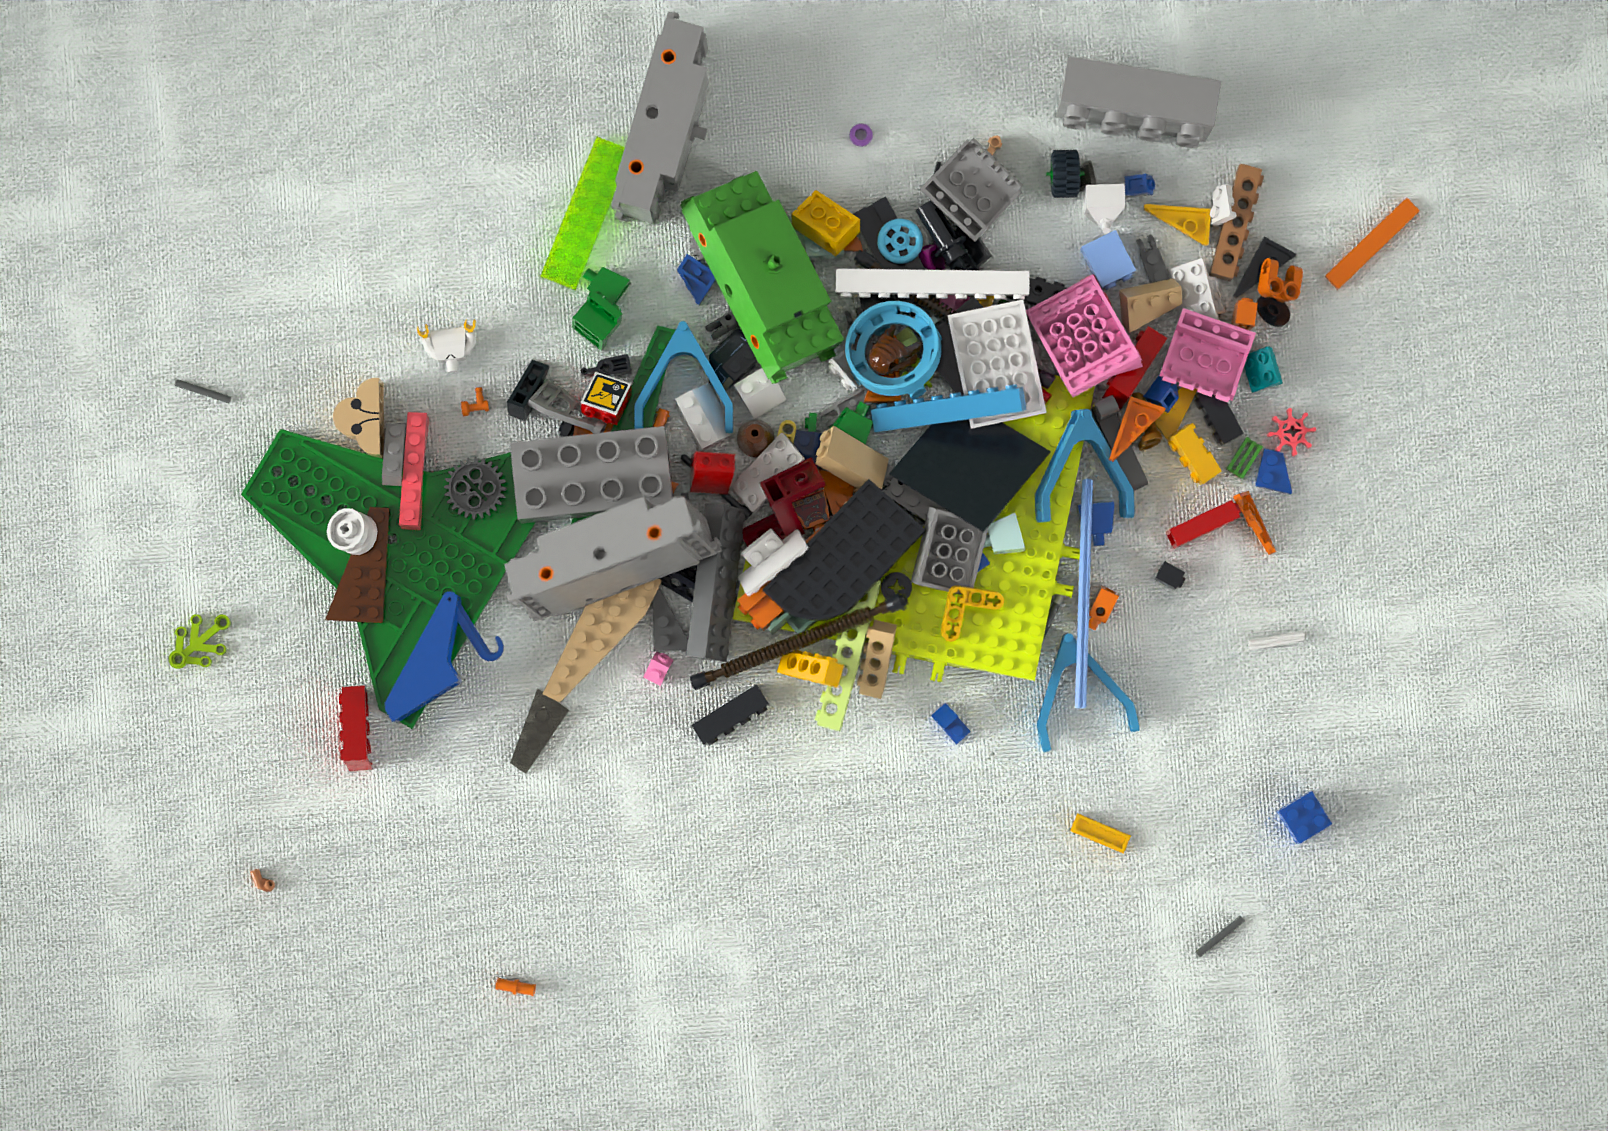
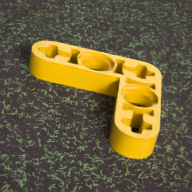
M960 585L952 586L948 591L941 627L942 637L949 642L958 639L965 605L996 610L1003 606V596L999 592ZM957 590H959V592L962 594V596H958L957 603L960 604V606L956 604H951V602L955 603L956 597L953 596V593H957ZM978 592L981 594V599L979 602L974 603L971 600V596L973 593ZM987 593L986 597L991 599L996 596L999 602H995L993 605L991 601L985 600V594ZM956 608L959 614L956 618L952 619L949 617V611ZM947 621L957 623V625L952 624V630L955 633L951 634L950 637L946 631L950 630L951 624L947 623Z

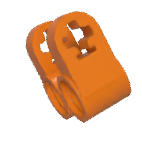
M1270 258L1265 259L1261 267L1258 284L1259 294L1264 298H1275L1279 302L1297 299L1300 295L1303 269L1291 265L1287 269L1285 281L1277 277L1278 261Z

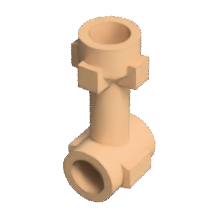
M996 135L989 138L987 151L993 156L995 150L1001 148L1002 143L999 136Z

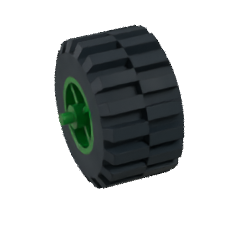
M1053 150L1050 172H1046V176H1050L1051 193L1054 198H1077L1080 191V177L1084 175V172L1080 170L1079 153L1077 150Z

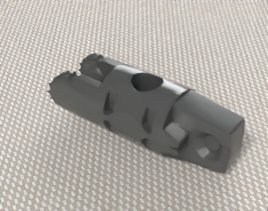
M732 311L706 325L705 329L708 332L717 329L711 335L712 339L716 340L739 326Z

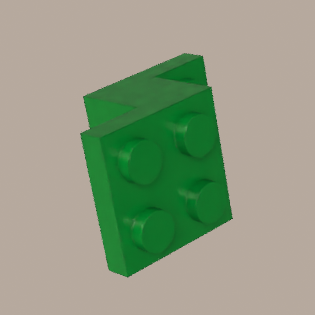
M592 289L587 295V301L572 317V328L602 351L606 346L607 339L621 324V308L615 303L610 304L604 294L599 291L595 292Z

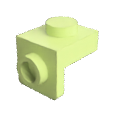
M906 327L896 335V339L906 347L918 341L910 327Z

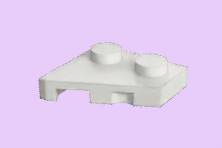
M1224 184L1215 188L1213 207L1210 211L1211 225L1218 226L1236 218V212H1233L1231 206L1235 204L1232 197V186Z

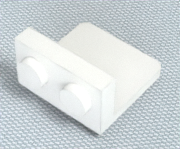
M844 349L833 359L829 360L828 363L830 365L828 368L834 376L839 375L842 378L840 383L847 391L851 389L854 392L859 386L851 373Z

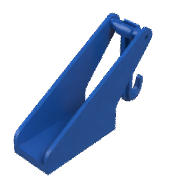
M446 592L442 596L385 702V710L392 722L398 723L463 682L451 662L458 623L482 659L495 661L504 652V645L499 636L495 637L498 651L492 653L462 607L461 598L453 592Z

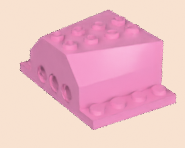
M1093 275L1026 310V314L1072 397L1114 375L1143 367L1140 355Z

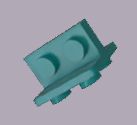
M1266 346L1248 354L1244 369L1252 393L1283 384L1272 347Z

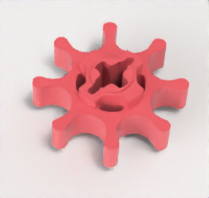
M1288 408L1286 410L1287 420L1281 421L1277 416L1272 418V421L1278 424V431L1269 432L1267 436H1277L1280 439V445L1275 451L1279 452L1282 446L1288 445L1292 449L1291 455L1296 456L1297 444H1304L1307 449L1312 446L1311 443L1306 441L1305 434L1307 432H1315L1316 427L1306 428L1304 426L1303 420L1308 416V413L1305 412L1301 419H1295L1292 416V409ZM1291 428L1292 431H1300L1295 433L1293 437L1290 433H1285L1289 431Z

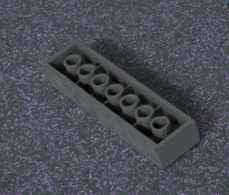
M705 503L704 517L707 519L713 541L714 537L720 541L722 551L699 560L700 563L697 564L687 657L727 662L731 622L734 614L733 606L736 597L738 566L741 558L740 549L745 522L744 509L725 504Z

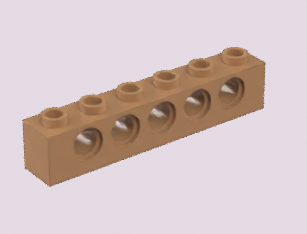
M1241 163L1237 168L1232 187V197L1235 204L1231 206L1233 212H1236V218L1234 219H1239L1242 222V226L1235 227L1233 225L1234 219L1222 224L1209 276L1231 282L1233 277L1238 275L1240 266H1237L1238 259H1242L1244 253L1242 243L1243 240L1247 241L1249 230L1246 228L1248 222H1252L1254 212L1251 211L1252 206L1257 204L1259 194L1256 193L1257 187H1261L1264 176L1261 175L1262 169ZM1249 183L1252 190H1244L1242 184ZM1238 201H1244L1247 204V208H1239ZM1234 237L1237 240V245H1230L1228 238ZM1229 255L1232 258V263H1225L1223 256Z

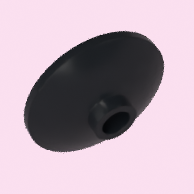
M1262 296L1257 299V312L1266 323L1275 327H1282L1288 323L1290 311L1285 302H1279L1275 298H1264Z

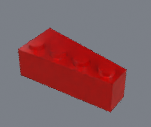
M1149 326L1145 331L1141 330L1135 338L1138 342L1134 347L1142 359L1143 367L1114 375L1106 383L1109 387L1102 398L1113 395L1120 410L1167 340V337Z
M365 685L342 687V693H339V705H342V712H339L340 724L343 723V730L340 731V742H343V749H340L341 761H344L349 771L373 770L372 763L368 759V754L371 753L369 738L367 739V735H370L369 721L366 720V717H369L368 691Z

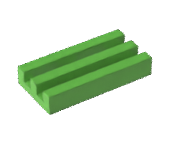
M1246 437L1226 470L1243 479L1263 446ZM1249 443V448L1234 470L1232 468L1246 444ZM1253 447L1257 448L1254 454L1252 455L1251 459L1249 460L1248 464L1244 468L1243 472L1239 473L1238 471L1242 467L1243 463L1247 459Z

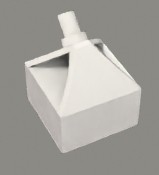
M1124 184L1086 185L1083 191L1084 215L1100 227L1104 234L1110 233L1111 225L1125 208Z

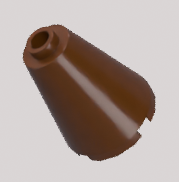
M757 419L745 422L737 433L738 447L749 457L758 458L775 440L771 426ZM758 433V436L753 437L752 434Z

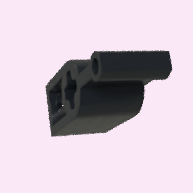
M628 354L605 358L598 362L597 367L582 368L580 370L584 378L595 374V372L610 377L632 373ZM605 364H607L608 367H611L608 369L607 373H605L604 370H601L604 368Z

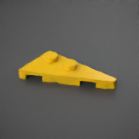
M1144 204V211L1204 246L1209 245L1211 209Z
M1184 387L1179 389V399L1168 413L1164 412L1155 421L1156 427L1168 442H1170L1168 437L1178 430L1198 389L1190 390Z

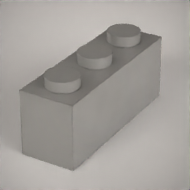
M386 423L382 485L402 486L406 424Z

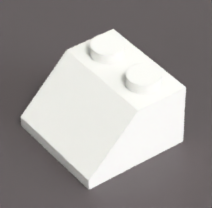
M763 368L734 384L735 390L754 420L787 400L778 383L772 384L770 379L768 380Z

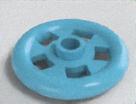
M894 219L887 222L881 228L877 244L880 253L888 261L904 264L914 260L920 254L923 247V236L919 227L912 221ZM901 226L909 228L908 234L900 231ZM892 229L896 233H894L892 237L889 238L887 236V233L889 232V230ZM903 238L904 242L902 244L897 243V239ZM910 238H915V246L909 245ZM889 243L895 249L892 252H889L886 248V245ZM907 249L908 254L900 256L899 251Z

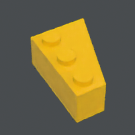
M1190 423L1169 436L1170 442H1168V445L1173 452L1177 451L1180 456V463L1185 468L1188 467L1191 472V479L1195 483L1202 485L1222 472L1211 452H1208L1203 445L1204 440L1202 437H1198L1193 430L1196 428L1194 423Z

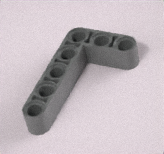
M1110 395L1095 402L1091 407V411L1104 439L1112 451L1121 423L1116 415L1119 407L1113 395ZM1130 445L1116 460L1131 484L1133 491L1148 485V481Z

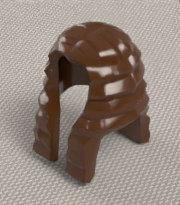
M892 325L885 330L884 334L881 335L878 342L870 350L869 365L874 372L880 375H889L906 369L916 363L918 358L916 353L921 349V342L917 341L906 347L893 337L896 327ZM897 358H908L899 364L893 363Z

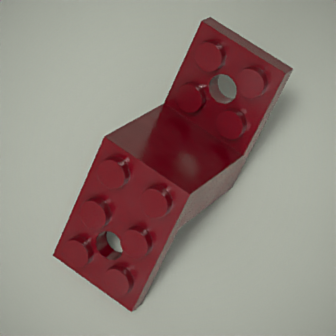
M811 457L759 482L773 514L743 528V540L747 547L770 528L781 540H784L796 529L800 531L801 535L805 534L791 502L826 486Z

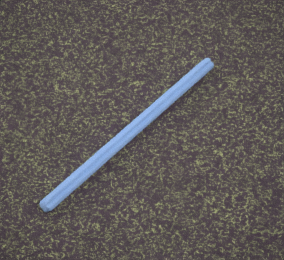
M1092 479L1082 480L1075 692V707L1079 709L1086 708Z

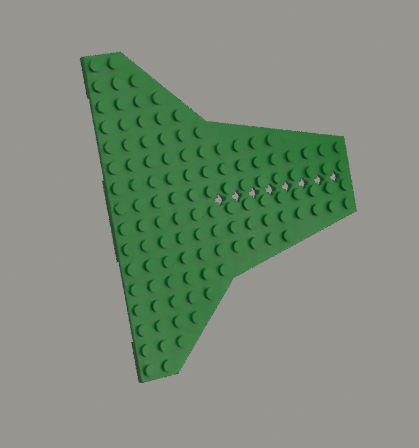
M280 429L241 495L336 589L339 586L351 554L334 547L329 541L327 528L332 516L340 511L338 510L340 506L344 507V505L347 506V509H354L367 515L370 507L390 508L389 535L393 536L396 534L397 542L389 544L390 540L388 539L383 623L357 622L378 708L387 714L385 702L442 596L446 592H453L458 595L462 600V607L475 626L506 574L504 564L509 563L511 559L516 557L536 523L522 524L518 520L511 452L486 458V465L492 461L491 468L498 466L499 469L496 473L502 472L503 476L500 480H506V483L501 485L507 488L506 491H501L505 498L499 499L502 505H495L497 512L491 509V516L485 512L483 519L477 514L475 520L472 514L468 518H465V512L459 515V508L452 510L454 503H447L451 497L444 495L449 492V490L444 488L445 485H449L445 478L452 477L448 471L455 472L454 467L432 473L423 471L421 530L401 529L399 526L402 486L382 485V458ZM279 467H281V472H283L282 475H278L277 477H275V472H273V469H278ZM479 470L472 471L471 478L474 480L478 479L481 472ZM464 475V480L473 488L471 492L476 491L484 501H487V497L478 489L479 484L477 486L474 485ZM297 476L298 485L290 486L291 482L289 479ZM460 483L457 486V491L459 493L464 492L467 488L466 484ZM487 484L484 487L485 493H491L494 490L493 484ZM314 486L315 494L307 496L306 488ZM328 495L331 496V504L324 506L322 498H327ZM478 497L471 498L470 505L473 507L477 506L480 499ZM459 623L452 651V663L468 638ZM427 705L406 717L400 723L414 729Z

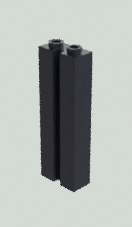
M886 196L872 203V205L853 213V215L860 219V233L872 256L882 264L883 268L925 270L918 256L908 263L897 264L888 261L880 253L877 239L881 228L887 222L898 219ZM891 229L887 233V236L891 238L892 235L896 232ZM903 238L897 239V243L902 244L904 242ZM891 243L886 245L889 252L895 250ZM905 249L899 251L900 256H905L908 254V251ZM894 295L897 301L911 303L920 309L923 308V303L921 305L917 304L919 300L916 303L913 301L915 297L911 300L909 298H898V295ZM903 311L906 316L914 317L916 315L914 312L908 313Z

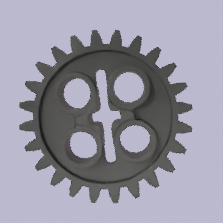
M468 457L466 464L460 460V467L453 465L456 471H448L452 477L445 478L449 485L444 486L445 489L449 490L444 495L451 497L447 503H454L452 510L459 508V515L465 512V518H468L472 514L474 520L477 514L483 519L485 512L491 516V509L497 512L495 505H502L499 499L505 498L501 491L507 490V488L501 486L506 483V480H500L503 473H496L499 467L491 468L492 461L486 465L485 458L479 462L477 457L474 458V462H471ZM479 470L481 472L480 477L475 480L472 479V471ZM464 475L474 485L477 486L479 484L478 489L487 497V501H484L476 491L471 492L473 488L464 480ZM460 483H465L467 486L466 490L459 493L457 486ZM493 484L494 490L491 493H485V485ZM478 497L480 499L479 504L475 507L471 506V498Z

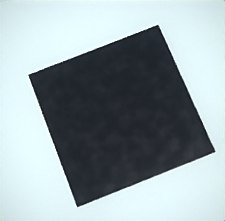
M969 419L931 424L889 475L980 531L985 532L1051 451L1003 422L971 428Z

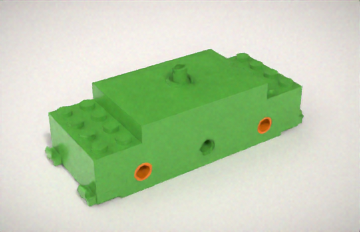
M758 171L745 176H739L729 183L681 201V211L690 226L689 229L768 380L770 379L772 384H776L788 378L785 372L813 359L819 358L821 362H825L836 356L834 349L844 341V338L827 307L831 299L779 200L773 202Z

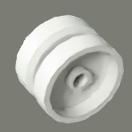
M354 509L338 511L328 523L327 535L331 544L352 555H361L368 552L377 539L378 531L373 519Z

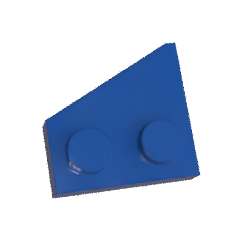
M686 254L677 271L691 292L696 304L700 305L716 279L709 267L691 255Z
M1263 449L1255 482L1256 487L1288 495L1292 494L1283 453Z

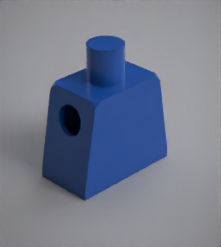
M1114 502L1092 503L1091 536L1093 538V547L1105 546L1104 535L1112 533ZM1077 505L1076 509L1081 524V505Z

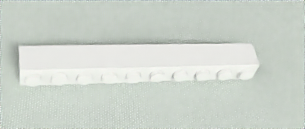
M836 269V294H840V297H851V294H859L861 298H869L871 294H878L879 298H890V295H898V298H909V295H917V298H928V295H936V298L946 299L948 295H955L956 299H967V296H975V299H986V296H994V299H1006V296H1013V299L1022 300L1025 299V296H1029V271Z

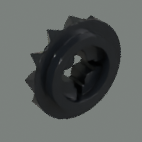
M893 572L883 579L881 591L886 599L895 595L894 589L888 587L895 586L896 580H898L900 587L905 588L898 592L905 594L907 598L910 597L912 584L905 574Z

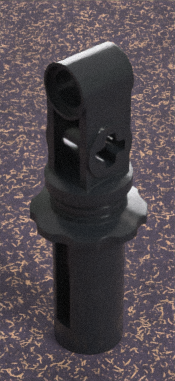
M931 200L920 206L915 212L939 249L935 257H943L946 261V266L950 270L980 271L970 256L969 250L965 249L963 245L967 240L966 236H957L943 212Z

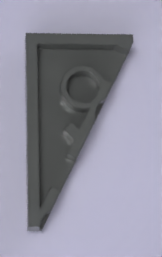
M659 588L653 599L654 651L687 650L688 640Z

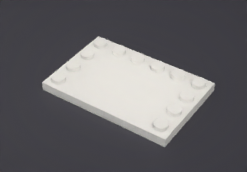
M1023 299L947 315L964 395H968V391L977 389L980 390V393L987 392V388L998 387V390L1006 389V385L1017 384V387H1023L1026 410L969 419L971 428L1047 413Z

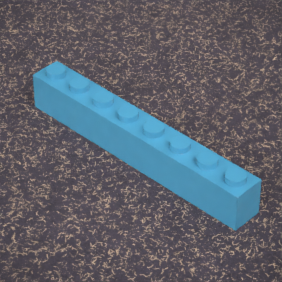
M1017 384L1006 385V389L998 390V387L987 388V392L980 393L979 389L968 391V395H961V392L951 393L950 397L943 398L942 395L931 396V400L926 401L922 397L913 399L912 403H906V400L895 401V405L888 406L887 403L876 404V408L871 409L874 432L1022 412L1026 410L1023 387H1017Z

